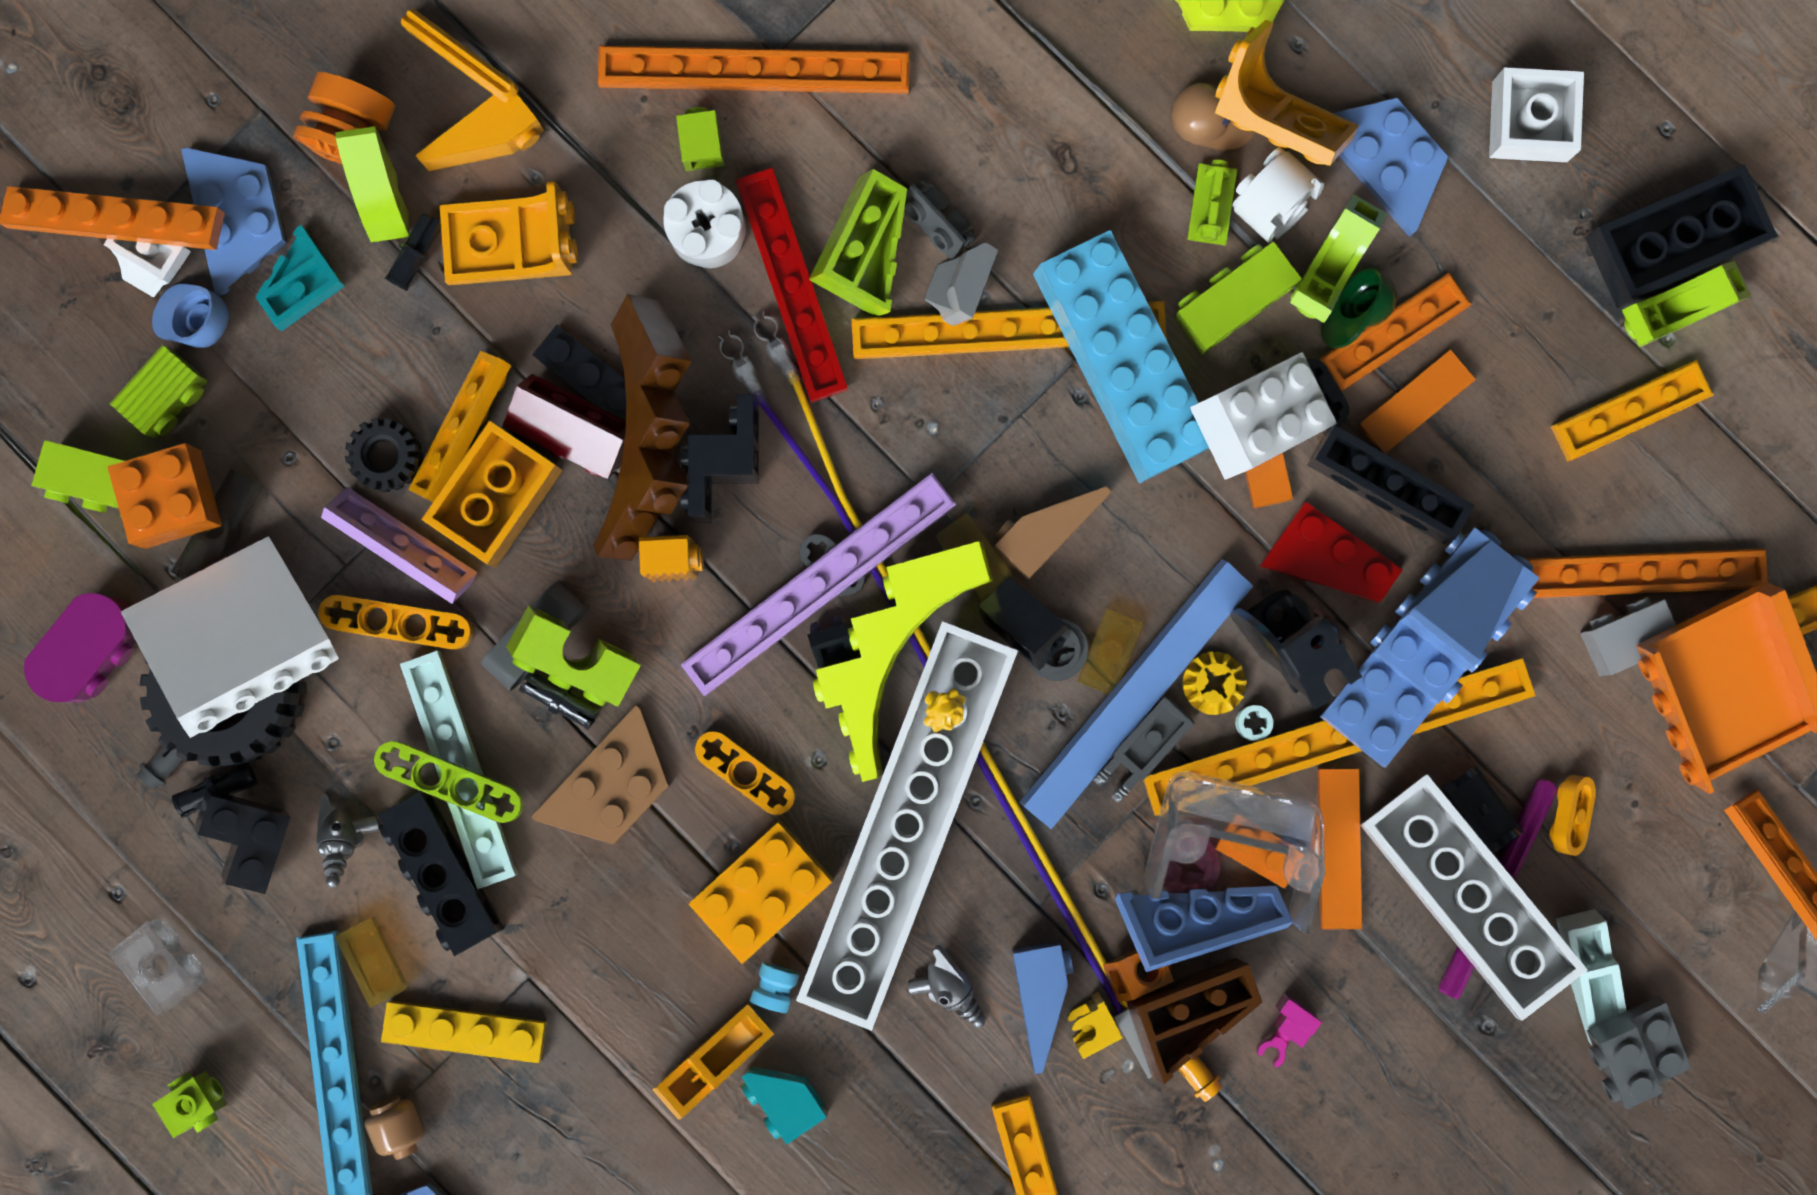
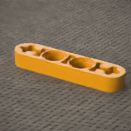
M331 595L325 598L318 609L321 623L326 628L336 631L452 650H460L467 647L474 637V627L471 621L464 616L454 613L343 595ZM339 602H342V609L358 612V604H362L357 620L340 618L338 624H335L336 618L330 616V609L337 608ZM381 608L386 612L387 623L382 629L375 631L369 627L367 616L371 610ZM414 614L421 615L426 621V629L418 637L409 635L406 630L407 619ZM435 616L440 617L437 625L453 627L454 622L458 621V627L464 629L463 637H456L455 643H451V636L435 633L436 641H431L435 631ZM356 621L358 623V628H354Z

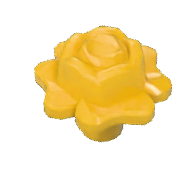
M955 688L947 693L929 692L925 697V703L928 705L926 709L928 716L924 719V724L932 727L934 732H938L942 728L952 730L955 725L960 724L963 720V704L966 701V697L963 694H959Z

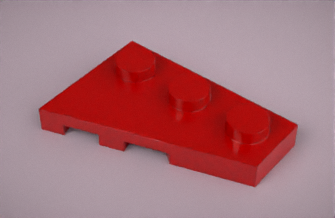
M1307 502L1301 505L1258 566L1375 603L1382 601L1403 571Z

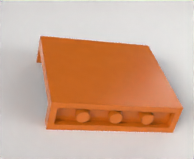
M1763 582L1636 645L1641 659L1638 660V666L1643 676L1652 684L1655 692L1652 695L1653 704L1657 711L1665 717L1669 727L1665 731L1667 739L1671 746L1679 752L1683 762L1679 765L1680 772L1685 781L1691 786L1695 785L1706 793L1711 794L1715 792L1711 780L1810 731L1817 734V672L1786 590Z

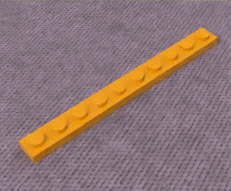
M1523 658L1459 678L1458 682L1462 684V687L1449 703L1441 700L1440 703L1436 704L1412 735L1535 697L1536 695ZM1321 721L1149 775L1143 782L1154 816L1362 750L1327 722Z

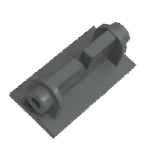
M922 180L916 186L912 184L906 194L905 214L930 237L937 250L943 252L950 260L955 259L963 246L966 248L976 239L972 232L974 228L956 209L945 217L942 211L950 203L936 189L933 183L927 184Z

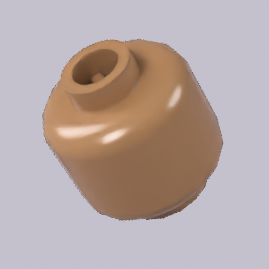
M396 1095L375 1104L369 1109L371 1115L365 1121V1129L377 1154L382 1156L393 1154L395 1160L409 1156L418 1149L416 1143L424 1136L425 1127L412 1101L407 1099L401 1100L400 1096Z

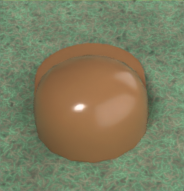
M1195 83L1184 88L1177 95L1171 109L1173 127L1182 139L1195 145L1223 152L1236 151L1244 147L1251 140L1255 133L1254 131L1241 130L1234 126L1231 120L1215 113L1220 100L1215 97L1217 87L1209 83Z

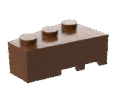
M1237 958L1171 982L1135 1000L1126 1001L1151 1075L1162 1084L1167 1083L1173 1078L1172 1074L1191 1058L1194 1060L1203 1053L1202 1049L1220 1034L1224 1035L1263 1003L1250 965Z

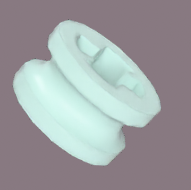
M1250 705L1244 707L1236 716V730L1241 737L1247 740L1259 741L1265 739L1273 729L1272 715L1262 706ZM1253 711L1256 713L1257 718L1264 719V728L1258 727L1261 732L1253 735L1251 728L1244 727V719H1250L1248 714Z

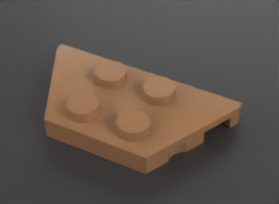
M638 705L621 720L531 816L534 821L614 845L669 788L670 784L658 758V751L654 740L650 736L643 710Z

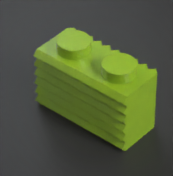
M162 345L109 404L139 429L141 433L156 439L159 436L166 435L175 427L178 421L176 415L183 408L192 406L201 398L204 393L202 386L207 384L208 380L173 349Z

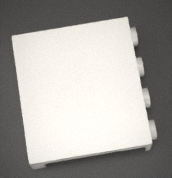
M269 536L121 611L174 714L190 738L211 730L217 723L236 713L249 710L255 703L274 693L288 689L293 683L312 673L324 670L329 664L339 659L328 636Z

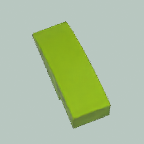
M376 126L335 132V139L346 178L370 242L409 237V212L398 189L397 173Z

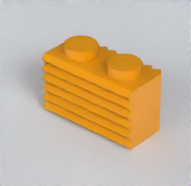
M688 535L639 537L640 574L655 583L657 580L663 582L666 579L671 582L672 579L676 581L683 579L686 581L690 578L694 581L697 578V571H703V549Z

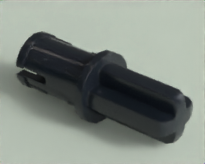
M428 214L420 215L406 243H400L401 251L384 279L408 291L409 285L423 261L427 262L429 259L425 255L441 228V223Z

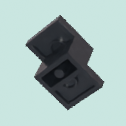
M737 394V405H730V429H733L734 435H688V445H682L681 467L686 469V474H688V487L681 497V508L686 509L688 516L696 523H712V484H759V405L753 394Z

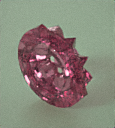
M1181 834L1168 839L1160 849L1156 862V871L1161 884L1171 893H1189L1190 890L1206 889L1208 892L1218 879L1220 860L1216 849L1208 840L1194 834ZM1195 849L1193 863L1204 871L1202 874L1199 872H1188L1186 877H1183L1182 882H1180L1182 868L1172 859L1173 857L1186 859Z

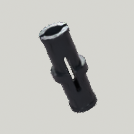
M536 671L534 673L528 672L524 680L528 682L521 683L519 692L525 693L548 706V712L554 715L560 713L583 726L586 730L591 728L595 722L592 718L594 716L597 717L600 712L599 707H595L570 693L571 688L566 690L537 674Z
M243 763L217 776L211 774L204 777V782L172 795V802L181 818H185L200 810L207 789L233 796L243 790L257 786L258 781L251 765Z

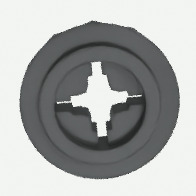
M1059 618L1066 624L1067 628L1061 635L1066 639L1063 646L1074 649V652L1061 654L1059 661H1057V667H1054V660L1051 657L1040 671L1028 662V665L1038 676L1051 681H1062L1075 676L1083 668L1088 657V642L1085 634L1079 626L1064 618Z

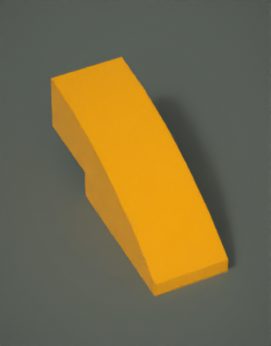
M747 1004L652 1090L678 1120L682 1119L769 1040L774 1033Z

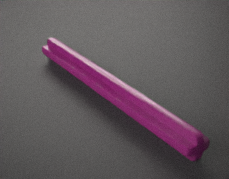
M1546 779L1536 780L1517 820L1524 833L1505 845L1498 860L1514 880H1516L1558 792V786ZM1457 947L1439 985L1441 993L1454 999L1461 997L1474 969V965L1459 947Z

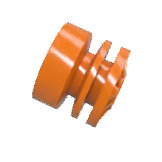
M317 72L307 99L320 108L322 112L302 111L300 119L310 127L297 125L292 137L310 148L317 155L342 164L335 132L376 126L377 131H386L396 105L384 95L355 81L327 72Z

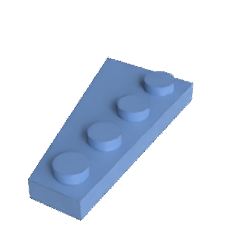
M1277 886L1227 888L1226 891L1207 892L1206 889L1190 890L1189 893L1168 894V891H1152L1150 895H1133L1132 892L1118 893L1115 898L1146 972L1286 929L1293 923Z

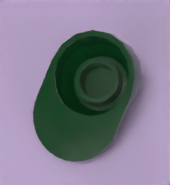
M1367 268L1353 275L1346 282L1325 323H1322L1321 336L1324 343L1331 348H1343L1354 342L1365 328L1379 325L1388 319L1395 308L1397 299L1393 283L1376 269Z

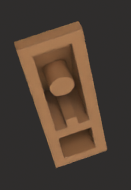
M1103 487L1022 516L1016 523L1009 519L994 535L999 540L995 544L994 549L1028 581L1102 504L1112 491L1107 487Z

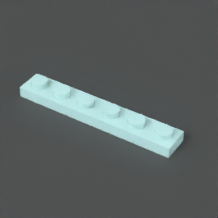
M435 651L401 663L400 666L430 753L483 775L441 651ZM434 763L440 780L442 775L441 769ZM471 778L461 780L457 788L458 795L465 801L473 800L479 790L477 783ZM489 790L485 799L479 805L483 809H485V802L493 803L491 795H488L490 793ZM447 802L477 889L518 875L500 822H495Z

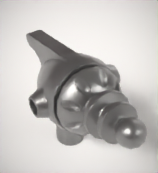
M323 794L320 798L316 844L319 854L324 858L322 866L324 867V875L328 876L326 884L330 888H336L340 883L339 877L344 875V869L347 867L345 860L353 855L355 848L362 846L364 842L363 834L378 832L379 830L376 816L351 820L349 814L344 809H337L331 806L328 795Z
M936 945L933 950L936 961L930 963L928 977L910 979L908 981L909 993L911 995L928 993L932 1001L938 1002L946 1010H957L959 1017H964L966 1022L972 1021V1025L976 1028H982L985 1024V1018L980 1015L981 1008L977 1006V1000L972 998L973 986L970 979L960 970L941 945Z

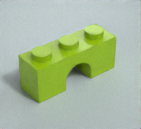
M528 605L506 645L511 657L514 658L512 663L530 673H534L538 669L549 674L548 680L563 689L569 690L571 685L584 691L583 696L595 704L604 706L608 702L618 707L641 666L634 655L598 639L593 650L586 657L575 660L568 659L563 656V646L571 631L565 622Z

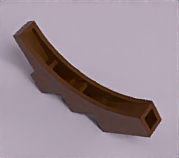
M627 294L611 323L620 350L626 389V433L622 464L608 514L593 547L597 557L632 561L639 550V537L647 536L660 513L671 514L688 487V483L675 459L673 451L689 426L690 421L674 391L692 360L662 302Z

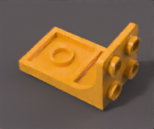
M1265 20L1257 28L1251 27L1245 39H1238L1231 50L1228 61L1233 63L1229 76L1225 75L1217 88L1215 97L1220 100L1215 113L1231 120L1233 125L1241 130L1254 131L1267 137L1269 142L1275 146L1289 147L1302 153L1312 163L1330 166L1352 142L1359 125L1289 94L1277 86L1267 71L1264 58L1265 46L1273 23Z
M547 181V192L533 197L440 205L445 283L447 285L573 275L572 263H578L576 240L571 239L569 225L575 224L573 201H568L566 191H562L556 181Z

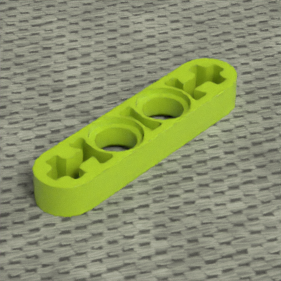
M390 741L379 746L375 752V767L384 776L485 818L505 823L514 821L523 812L524 799L515 788L404 742ZM396 749H399L398 757L408 762H414L415 755L419 756V759L412 767L411 778L406 777L407 773L411 770L407 767L394 766L391 770L389 768L390 761L385 759L386 753H394ZM427 763H435L441 769V779L434 786L425 784L421 779V769ZM464 778H471L478 785V794L471 801H465L458 795V784ZM488 785L493 787V790L488 795L495 798H504L506 794H509L511 796L509 802L515 805L514 810L505 811L501 815L499 814L500 806L492 802H485V809L481 808L479 805L487 795Z

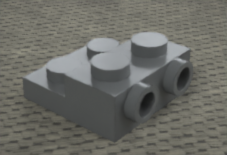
M1660 996L1587 1030L1592 1046L1588 1048V1052L1596 1067L1602 1070L1605 1079L1601 1081L1603 1090L1612 1103L1618 1101L1625 1110L1662 1094L1660 1083L1691 1069L1667 1003Z

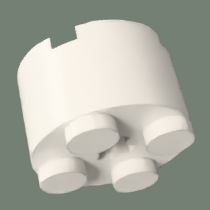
M1281 147L1276 148L1267 157L1263 164L1265 168L1257 176L1251 173L1239 184L1236 189L1239 196L1232 205L1234 212L1268 243H1272L1273 236L1278 240L1287 233L1308 211L1305 206L1309 196L1316 200L1324 188V183L1289 151L1285 152Z
M702 180L688 183L679 188L664 206V229L672 247L682 260L696 266L712 269L729 263L738 255L746 235V221L737 198L715 180ZM707 219L712 227L707 231L700 226V221Z

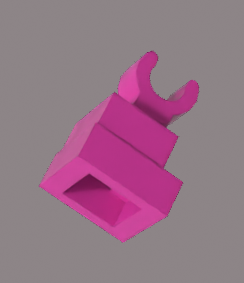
M1285 993L1275 1005L1281 1013L1274 1023L1277 1029L1276 1033H1273L1270 1038L1261 1040L1256 1047V1052L1259 1056H1262L1269 1047L1277 1048L1278 1054L1272 1061L1276 1068L1283 1064L1286 1057L1285 1049L1290 1040L1303 1048L1309 1038L1315 1034L1322 1024L1318 1016Z

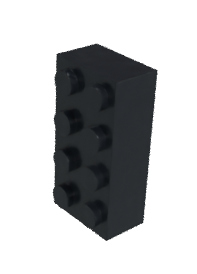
M1744 164L1599 226L1588 234L1585 239L1616 307L1619 308L1755 250L1777 238L1778 235Z

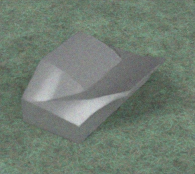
M985 242L966 251L956 259L936 266L924 299L940 312L943 321L951 326H955L973 318L998 249Z

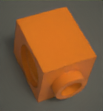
M1135 949L1103 964V967L1118 1002L1135 1000L1173 982L1174 979L1170 972L1172 964L1148 971L1145 980L1142 981L1137 974V965L1141 962V959Z

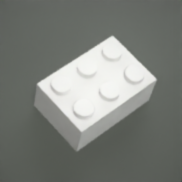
M1303 352L1190 407L1224 479L1253 469L1337 424Z

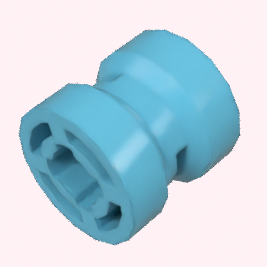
M762 962L758 973L761 980L759 986L753 989L750 1002L768 1010L788 1013L791 1004L789 994L791 988L797 985L800 974L780 965Z

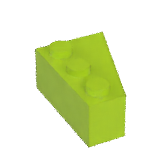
M875 169L859 176L809 280L874 317L890 313L892 279L896 275L897 263L895 262L898 239L901 238L907 188Z

